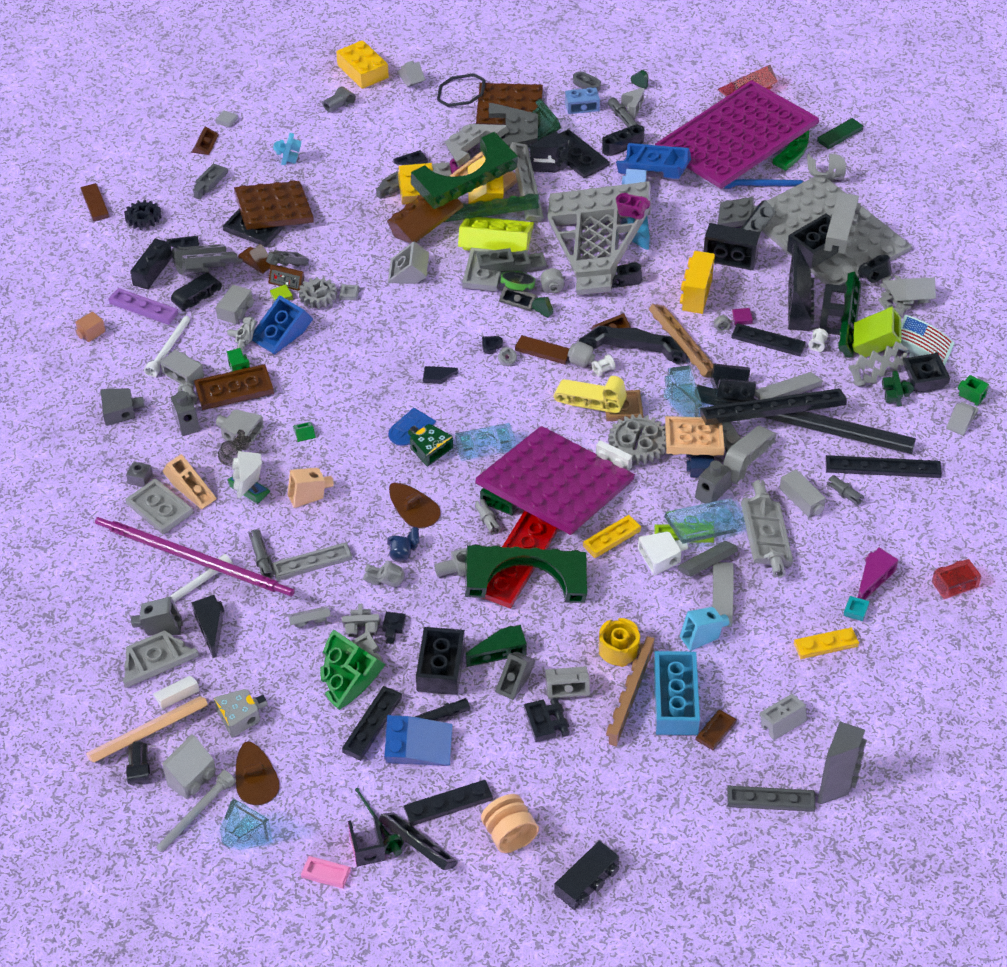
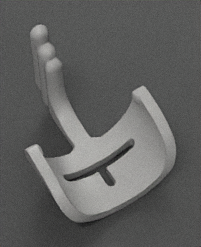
M810 154L807 155L808 171L812 176L829 180H844L846 162L843 157L837 154H829V169L826 173H821L816 169V160L810 157Z

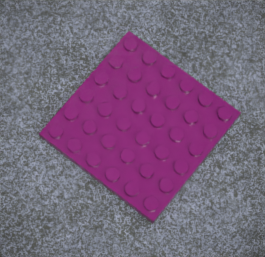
M540 426L478 475L475 484L571 535L634 480L635 474L625 468L614 465L609 460L598 457L594 452L548 428Z

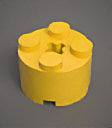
M625 618L606 621L599 630L598 651L602 659L609 664L624 667L637 658L640 645V633L637 625Z

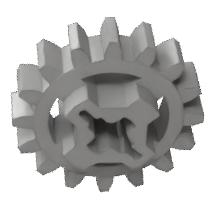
M316 277L315 280L309 278V282L304 281L303 285H300L301 303L304 302L305 306L310 305L312 309L314 306H317L318 309H320V306L326 308L327 304L332 305V300H336L337 288L335 283H331L330 279L325 281V277L322 279Z

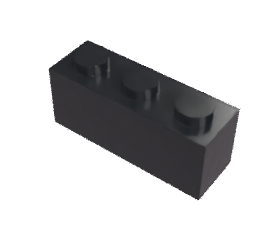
M156 238L152 241L130 271L133 286L149 290L172 258L170 242Z
M599 840L554 883V894L573 910L579 905L581 907L584 906L590 898L589 895L594 890L598 892L609 876L613 877L619 870V855Z

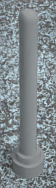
M223 770L217 776L216 785L157 845L159 852L165 851L222 790L230 789L236 780L228 771Z

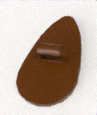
M394 482L390 484L389 494L391 501L407 524L412 527L427 528L439 520L441 515L440 508L430 497L402 483Z
M250 741L244 742L236 759L235 780L237 793L240 799L247 804L254 806L263 805L277 796L279 779L266 754Z

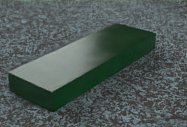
M851 118L817 137V142L830 149L862 131L864 125Z

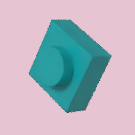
M850 596L843 616L863 621L870 601Z

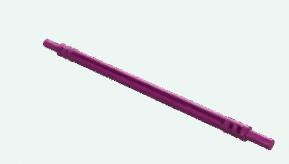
M100 517L95 519V524L108 528L110 532L271 592L277 591L291 597L294 595V589L281 585L274 579L117 521L111 522Z

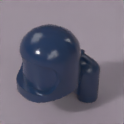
M411 528V532H409L407 537H388L387 544L390 546L389 556L392 560L404 562L410 557L411 549L415 550L419 543V528Z

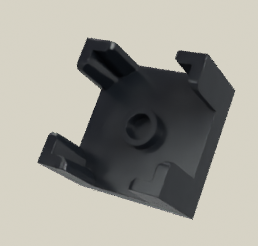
M826 284L819 328L824 329L828 334L840 335V329L827 327L829 315L843 317L845 305L830 302L832 292L846 294L847 286Z

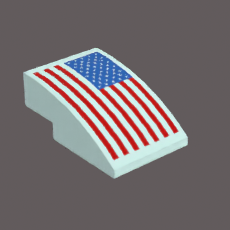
M905 315L901 322L900 344L907 347L908 350L900 348L898 350L910 353L909 357L938 352L944 366L946 365L955 342L932 325Z

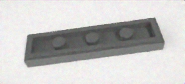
M728 785L727 807L815 812V790Z

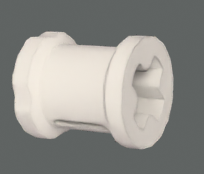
M818 328L813 331V338L808 345L811 350L822 352L825 348L824 342L827 341L828 333L824 329Z
M606 355L602 360L593 361L592 369L599 377L608 370H614L615 362L610 355Z

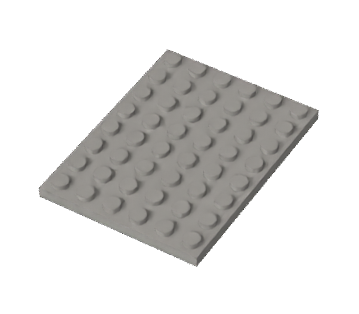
M813 177L767 200L776 210V213L762 232L792 256L787 251L788 236L825 213L828 215L833 214L838 192H845L827 178ZM861 206L860 221L854 225V235L850 236L852 237L851 247H847L845 254L837 253L811 269V273L825 285L845 286L848 273L855 271L857 277L860 278L858 269L863 263L874 259L878 255L890 256V261L911 251L912 245Z

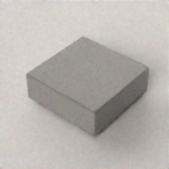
M223 110L215 120L217 124L230 128L238 119V114Z
M342 284L339 300L357 301L359 285Z

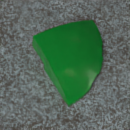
M334 629L323 650L325 654L324 665L320 667L321 681L326 682L329 688L325 692L328 700L337 709H342L357 698L374 681L386 665Z

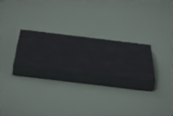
M567 129L559 133L569 141L568 166L583 178L610 165L606 158L571 130Z

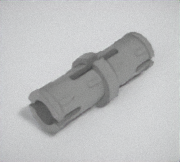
M480 500L482 507L477 501L475 508L480 514L482 523H485L491 535L496 534L493 528L499 533L501 527L495 519L496 515L489 509L486 500Z

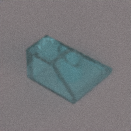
M233 798L220 827L223 844L228 848L234 847L238 850L270 845L273 840L269 819Z

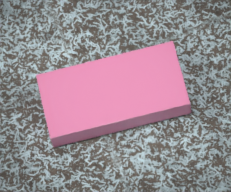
M308 856L301 873V878L343 889L351 867Z

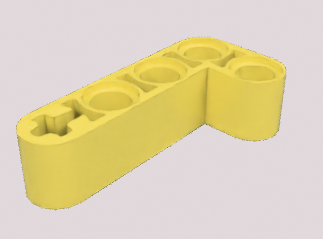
M610 376L605 386L563 379L560 381L553 397L557 402L571 406L619 413L627 394L624 381L618 376Z

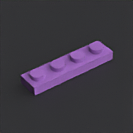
M117 288L108 298L109 304L167 325L178 315L177 308Z

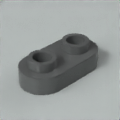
M581 71L573 74L574 85L582 89L597 88V91H600L601 81L598 78Z

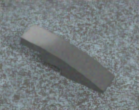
M507 248L476 253L481 269L504 272H531L547 269L543 252L528 254L527 250L511 252V249Z

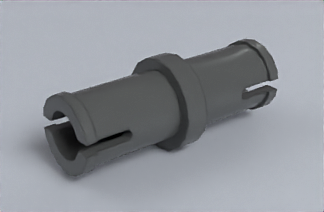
M835 475L828 479L827 485L836 490L839 496L842 498L846 497L856 506L861 504L863 501L861 499H864V495L854 490L851 484L844 483Z

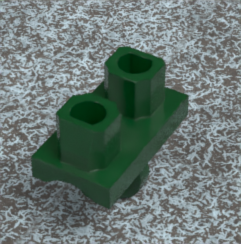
M892 371V377H882L885 402H895L896 407H901L903 395L905 397L910 396L914 390L913 384L906 380L900 382L898 371Z

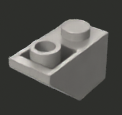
M407 62L397 71L407 87L425 81L420 62Z

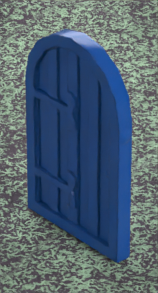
M413 407L389 429L388 437L393 444L399 446L410 445L411 436L408 435V431L412 426L421 429L427 424L434 425L436 420Z

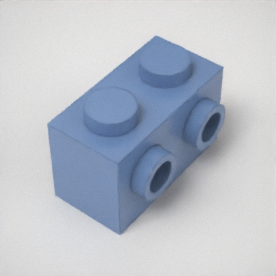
M597 88L565 91L567 113L578 114L600 111V98Z

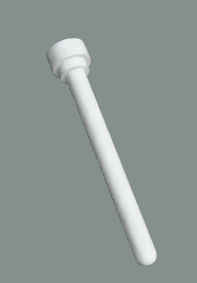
M188 316L181 320L155 360L147 363L144 368L146 375L151 376L153 374L152 377L158 375L160 372V362L166 357L190 322Z
M226 554L218 558L219 560L233 564L231 559ZM207 570L169 597H172L175 603L217 574L218 571Z

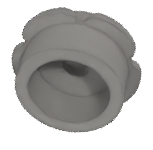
M726 315L718 316L714 320V328H717L718 331L728 330L731 323L730 318Z

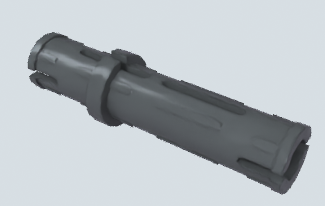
M612 97L608 100V106L612 108L615 116L619 117L627 127L638 125L626 111V107L621 105L616 98Z
M254 529L251 531L252 533H249V537L256 555V565L260 568L261 575L272 579L274 572L271 567V558L267 554L261 531Z

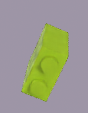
M893 307L854 322V343L852 344L854 351L866 358L871 356L872 351L878 353L885 350L887 346L893 347L895 341L901 343V317Z

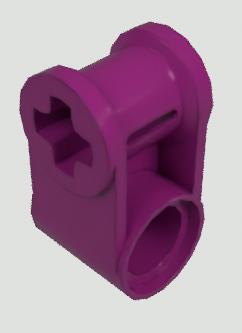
M621 193L615 199L618 213L621 216L632 217L638 220L644 217L645 210L651 204L643 196H635L628 193Z

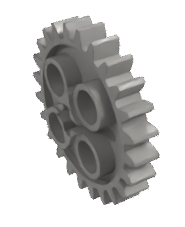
M631 414L630 419L624 416V421L618 419V424L613 423V428H610L608 435L609 445L632 455V462L636 461L637 465H639L640 461H643L646 465L647 460L653 463L654 457L660 459V455H665V426H661V421L656 423L655 417L650 420L649 415L642 418L641 414H639L638 418H635Z

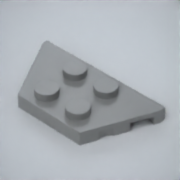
M166 631L159 632L127 646L124 666L125 677L123 678L124 687H130L199 657L197 649L187 647L182 640L172 637Z

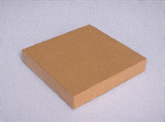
M626 390L627 397L619 413L605 412L606 422L618 421V419L624 421V416L630 419L631 414L635 418H638V415L641 414L642 418H644L640 390Z

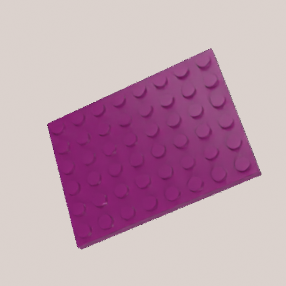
M751 80L655 143V145L689 148L691 161L686 168L722 189L817 125L819 117Z

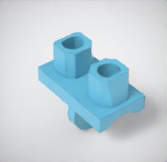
M289 133L286 144L284 140L276 141L273 145L277 155L283 153L281 165H286L287 162L296 163L298 153L290 150L299 152L302 141L293 139V133Z

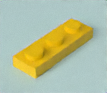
M627 515L583 541V547L594 558H597L641 532V526L630 515Z
M852 627L794 639L793 643L800 659L859 647V641Z

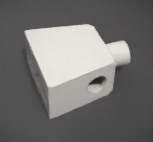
M669 532L638 538V550L654 576L680 563L681 551L688 549V544L684 538L675 541Z

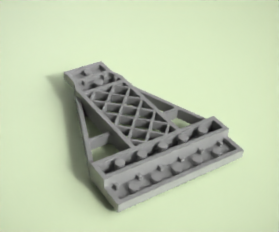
M649 181L550 194L548 207L549 224L577 279V295L612 291V280L617 272L618 263L646 216L651 215L650 204V207L645 210L642 219H636L634 223L620 225V218H627V216H621L618 213L616 196L621 193H628L630 195L643 196L651 203V186ZM576 224V229L572 231L558 232L556 226ZM628 232L618 249L619 233ZM575 238L574 254L570 255L563 240Z

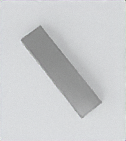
M808 372L757 389L754 396L760 400L795 395L822 386L823 380L812 372Z
M345 542L273 562L271 567L276 581L350 561L353 558L348 544Z

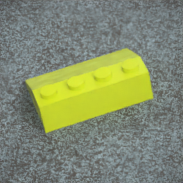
M467 215L459 226L458 247H463L462 249L471 250V248L490 250L510 248L511 252L528 251L534 222Z

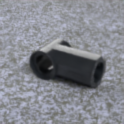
M141 741L133 742L128 746L129 765H126L128 784L150 782L147 744Z

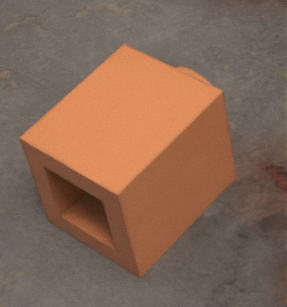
M93 311L75 321L76 334L80 339L84 338L87 342L106 332L103 319Z

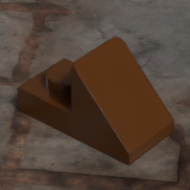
M261 244L255 248L250 246L238 255V258L243 259L244 263L262 274L270 269L271 264L266 262L268 253Z

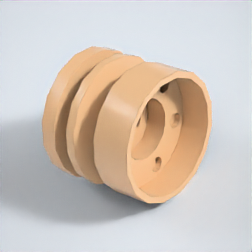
M508 794L497 798L484 809L481 815L483 825L486 827L487 832L491 834L494 844L501 853H511L528 845L539 832V826L528 812V808L522 798L517 794Z

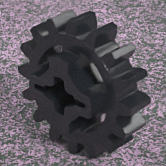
M137 200L136 204L131 203V207L127 206V210L124 211L125 221L129 227L133 225V229L140 227V230L143 227L149 229L150 225L155 227V223H159V219L162 218L161 208L158 207V203L153 204L152 200L149 202Z

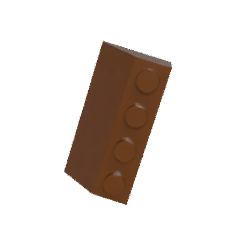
M418 195L417 199L406 204L399 212L394 213L387 222L394 237L409 243L417 242L464 206L459 199H454L444 206L433 209L421 195Z

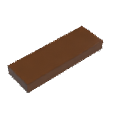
M97 183L80 187L93 222L110 218Z
M521 335L515 345V351L564 365L569 359L567 355L570 348Z

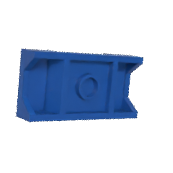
M628 143L626 158L624 161H617L616 165L618 173L626 174V169L663 172L665 178L679 179L691 161V154L689 148Z

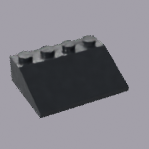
M793 243L788 280V330L810 331V325H814V314H811L814 313V302H811V300H814V290H811V288H814V278H811V269L798 244Z

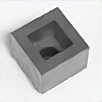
M133 461L126 474L128 484L140 487L148 484L153 475L152 467L149 464Z

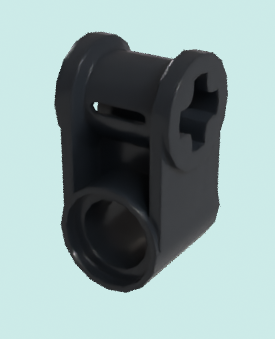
M878 255L874 259L860 265L858 269L859 277L866 278L871 283H876L892 274L890 256Z
M631 262L617 266L618 275L615 274L613 277L612 288L639 285L642 282L641 265L637 262Z

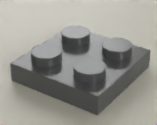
M749 197L720 202L717 224L730 227L743 226L754 212V198Z

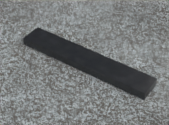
M826 455L825 457L826 473L941 478L942 476L941 461L835 455Z

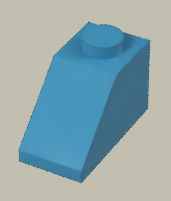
M647 216L632 242L645 250H649L650 243ZM627 217V221L623 222V224L634 223L636 219Z

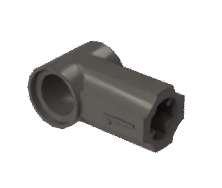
M341 86L333 96L322 101L325 110L330 113L343 105L348 106L350 103H354L356 96L347 88Z

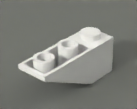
M238 451L237 458H233L234 490H237V498H241L259 480L262 465L261 454Z

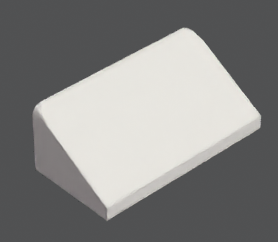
M188 676L153 693V696L163 710L200 690L197 681L193 677Z

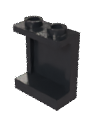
M713 363L710 381L716 397L752 401L756 383L749 382L750 368Z

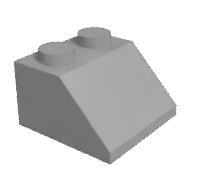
M412 242L392 257L388 283L417 284L419 281H423L427 277L429 252L416 242Z
M935 277L885 280V285L896 301H903V304H914V300H918V303H929V299H936Z
M193 734L162 763L168 787L185 799L195 795L201 785L206 780H210L216 771L214 759Z

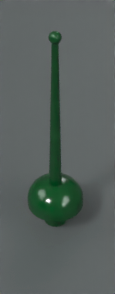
M355 788V792L359 794L372 817L376 815L360 793L359 788ZM378 821L379 827L386 837L383 841L385 853L390 854L393 852L395 856L401 855V847L404 844V840L397 834L389 835L382 823Z

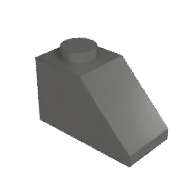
M520 652L509 653L495 692L514 700L530 677L535 659Z

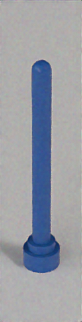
M735 179L726 185L724 189H731L735 186H797L804 181Z

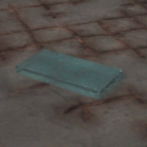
M732 498L667 511L664 515L682 544L746 530L744 516Z

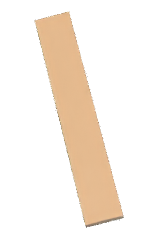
M199 696L87 752L86 755L91 762H96L206 707L208 703L204 697Z

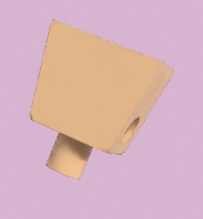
M319 468L290 470L287 495L293 507L297 508L323 499L324 489L334 486L332 476L323 477Z

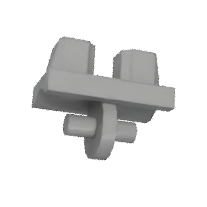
M362 603L358 604V610H350L351 616H342L343 628H345L347 637L358 636L357 627L365 626V632L369 631L371 635H377L378 625H380L379 614H371V609H363Z

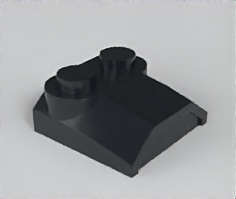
M938 352L903 358L910 383L914 387L913 391L926 392L944 388L950 382V376Z

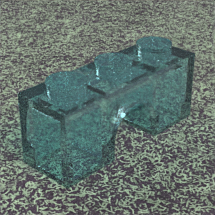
M510 423L455 433V445L460 461L479 458V447L483 445L493 446L497 454L509 452L515 447V436Z

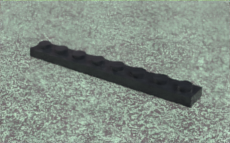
M838 388L700 408L699 414L705 425H714L845 406L847 398L842 390Z

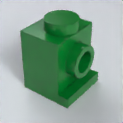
M241 348L226 351L231 372L250 367L249 359H247L246 354H242Z
M969 375L965 381L962 380L960 382L958 396L979 406L987 396L989 384Z

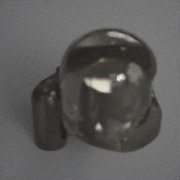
M243 430L237 431L233 441H225L220 446L218 459L223 465L231 466L233 458H237L238 451L248 449L251 437L244 436L245 432Z

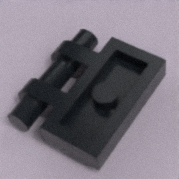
M557 698L551 699V705L546 706L544 699L524 704V711L535 742L556 738L555 730L561 731L564 737L570 734L568 729L570 725L568 720L564 718L563 706ZM550 715H554L556 720L551 721Z

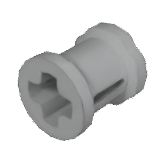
M188 382L180 384L178 392H188L195 405L197 396L193 393V385Z

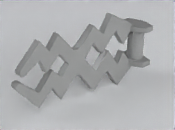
M894 275L895 279H902L897 275ZM888 276L881 280L883 283L880 286L887 291L881 293L882 297L878 301L884 309H887L893 305L888 301L893 300L897 304L894 309L902 319L903 313L911 305L903 304V301L893 299L894 297L891 296V292L885 285V280L892 279V276Z
M895 341L893 349L887 346L883 356L875 351H872L869 360L860 355L856 364L848 367L852 373L855 386H861L865 383H876L877 376L883 377L887 366L897 370L898 364L903 366V358L907 357V353L904 352L901 358L896 354L898 348L906 351L908 348ZM891 355L895 357L893 362L890 361ZM876 360L881 363L880 370L874 367ZM866 365L873 369L871 377L864 373L861 379L860 368L865 370Z

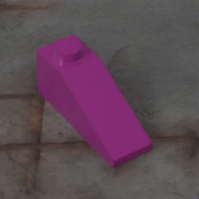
M880 547L874 552H870L865 559L866 564L857 598L866 600L896 572L898 559Z

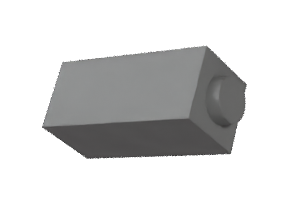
M797 469L781 477L780 490L808 517L819 515L823 512L826 497Z

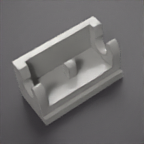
M791 694L759 713L761 726L764 730L769 729V736L776 740L807 721L806 705L794 694Z

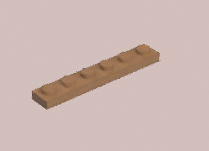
M651 304L649 311L653 314V318L659 321L663 330L674 338L689 357L690 362L699 369V373L703 377H711L712 361L664 305Z
M647 636L644 644L640 643L639 657L634 659L631 668L633 673L627 676L625 683L626 691H622L619 698L620 707L615 708L613 713L614 722L609 724L606 736L609 737V745L616 747L618 745L653 653L655 638Z

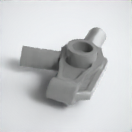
M244 317V323L238 330L229 329L227 331L228 336L236 338L237 348H241L242 353L245 345H248L253 339L257 323L254 317Z

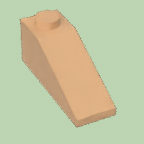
M182 454L166 464L162 471L175 488L200 509L205 508L217 499Z

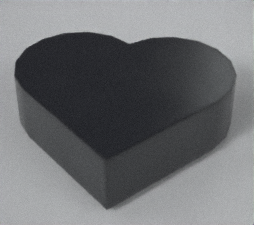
M499 336L482 337V348L486 354H493L496 352V349L503 346V339Z

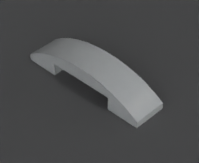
M718 562L713 565L712 607L716 609L719 615L726 614L728 616L729 625L725 627H732L733 563Z

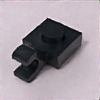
M386 611L382 625V632H386V644L394 645L396 633H403L406 614Z

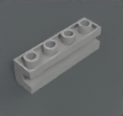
M838 192L824 250L832 251V247L835 245L839 246L838 253L845 254L847 247H851L852 237L850 236L854 235V225L857 224L861 203H858V195Z

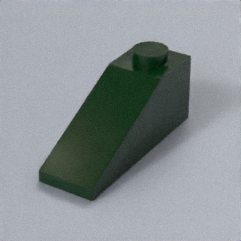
M521 625L501 628L467 651L466 666L471 667L505 660L508 658L509 653L514 652L527 655V643Z

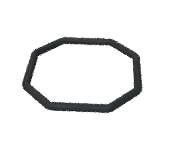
M475 73L452 76L439 85L437 101L447 107L471 104L483 96L486 80ZM474 76L482 81L481 93L470 101L448 104L440 99L442 86L453 79Z

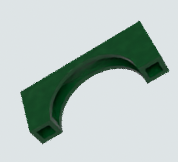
M494 131L481 137L480 150L486 160L473 173L457 177L444 176L433 172L424 165L411 172V185L433 209H436L517 168L518 155Z
M467 545L465 554V597L485 598L487 586L497 573L512 566L525 565L539 568L551 575L561 587L565 603H585L587 597L586 552H580L579 550L561 551L559 549L508 548L498 545Z

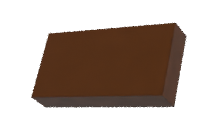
M719 709L696 736V741L714 751L736 724L737 719Z

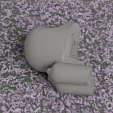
M386 561L381 568L367 564L363 580L373 585L383 583L391 587H397L403 582L405 573L402 567L391 561Z

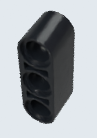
M632 125L602 138V154L613 156L626 151L628 143L643 144L645 128L642 125Z
M204 273L174 291L171 295V301L185 312L189 307L192 308L199 304V301L209 298L216 291H220L222 283L210 273Z

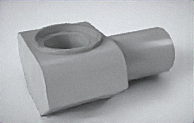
M466 548L452 551L451 560L434 564L437 577L456 572L459 577L464 576Z

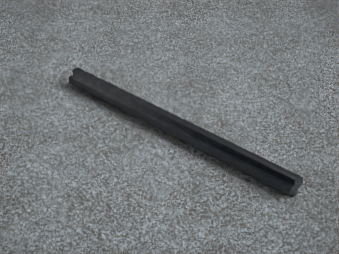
M697 385L694 392V401L714 406L749 401L716 397L713 388ZM808 411L762 417L908 454L913 453L916 441L914 437Z

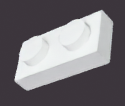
M601 440L596 444V454L598 457L609 460L614 465L625 468L628 471L632 468V455Z

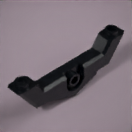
M597 326L579 338V342L592 346L593 350L602 344L620 347L626 345L639 347L646 351L663 353L668 361H672L675 364L686 362V353L672 336L653 334L638 328Z

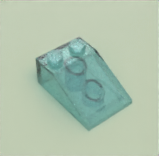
M690 365L668 368L667 376L664 378L666 389H664L665 400H668L670 406L682 417H701L699 413L702 403Z

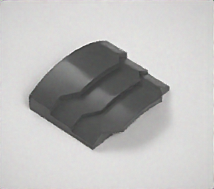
M223 244L172 248V259L176 270L181 275L208 273L209 268L225 267L226 264L243 262V259H239L235 252H226V246Z

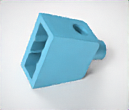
M713 607L688 611L680 638L687 648L692 651L719 639L722 627L729 625V618L726 614L719 615Z

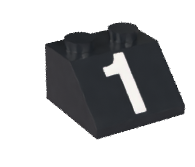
M555 131L531 144L530 160L533 172L556 173L559 170H564L568 166L569 141Z

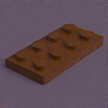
M265 364L194 380L202 410L274 394Z

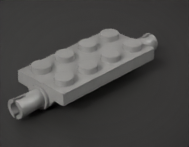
M756 480L753 483L755 496L743 498L741 501L754 563L771 565L773 577L776 578L778 575V578H782L786 574L784 566L791 567L793 558L780 503L771 500L766 492L763 480L761 483L760 480Z

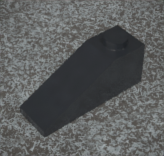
M211 595L191 602L193 614L210 653L215 658L217 657L223 623L222 613L225 611L222 602H217L215 595Z

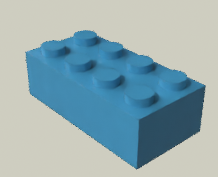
M655 651L654 695L656 735H698L700 712L696 652Z

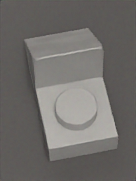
M645 88L626 92L621 96V105L627 107V112H629L633 119L636 118L644 101Z
M964 402L956 404L946 429L964 436L979 408Z

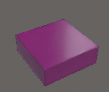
M750 308L732 309L735 325L737 323L742 325L753 324Z

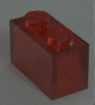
M966 559L936 569L933 573L932 584L942 598L947 599L978 588L981 574L970 559Z

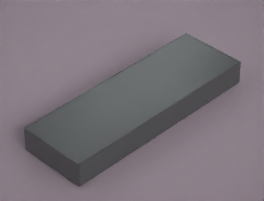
M723 541L678 565V569L681 573L691 577L735 554L738 551L737 546L728 541Z

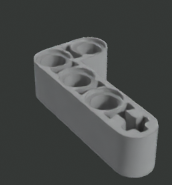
M758 425L730 447L723 465L731 470L732 483L739 485L738 482L745 477L748 465L771 447L776 439V433Z

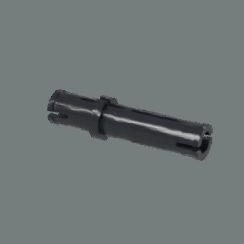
M467 698L450 704L448 702L444 703L443 706L414 717L434 721L447 718L452 719L455 715L470 711V705Z

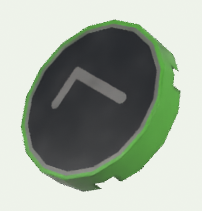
M507 271L501 274V283H505L507 288L523 291L525 288L531 290L535 287V278L527 273Z

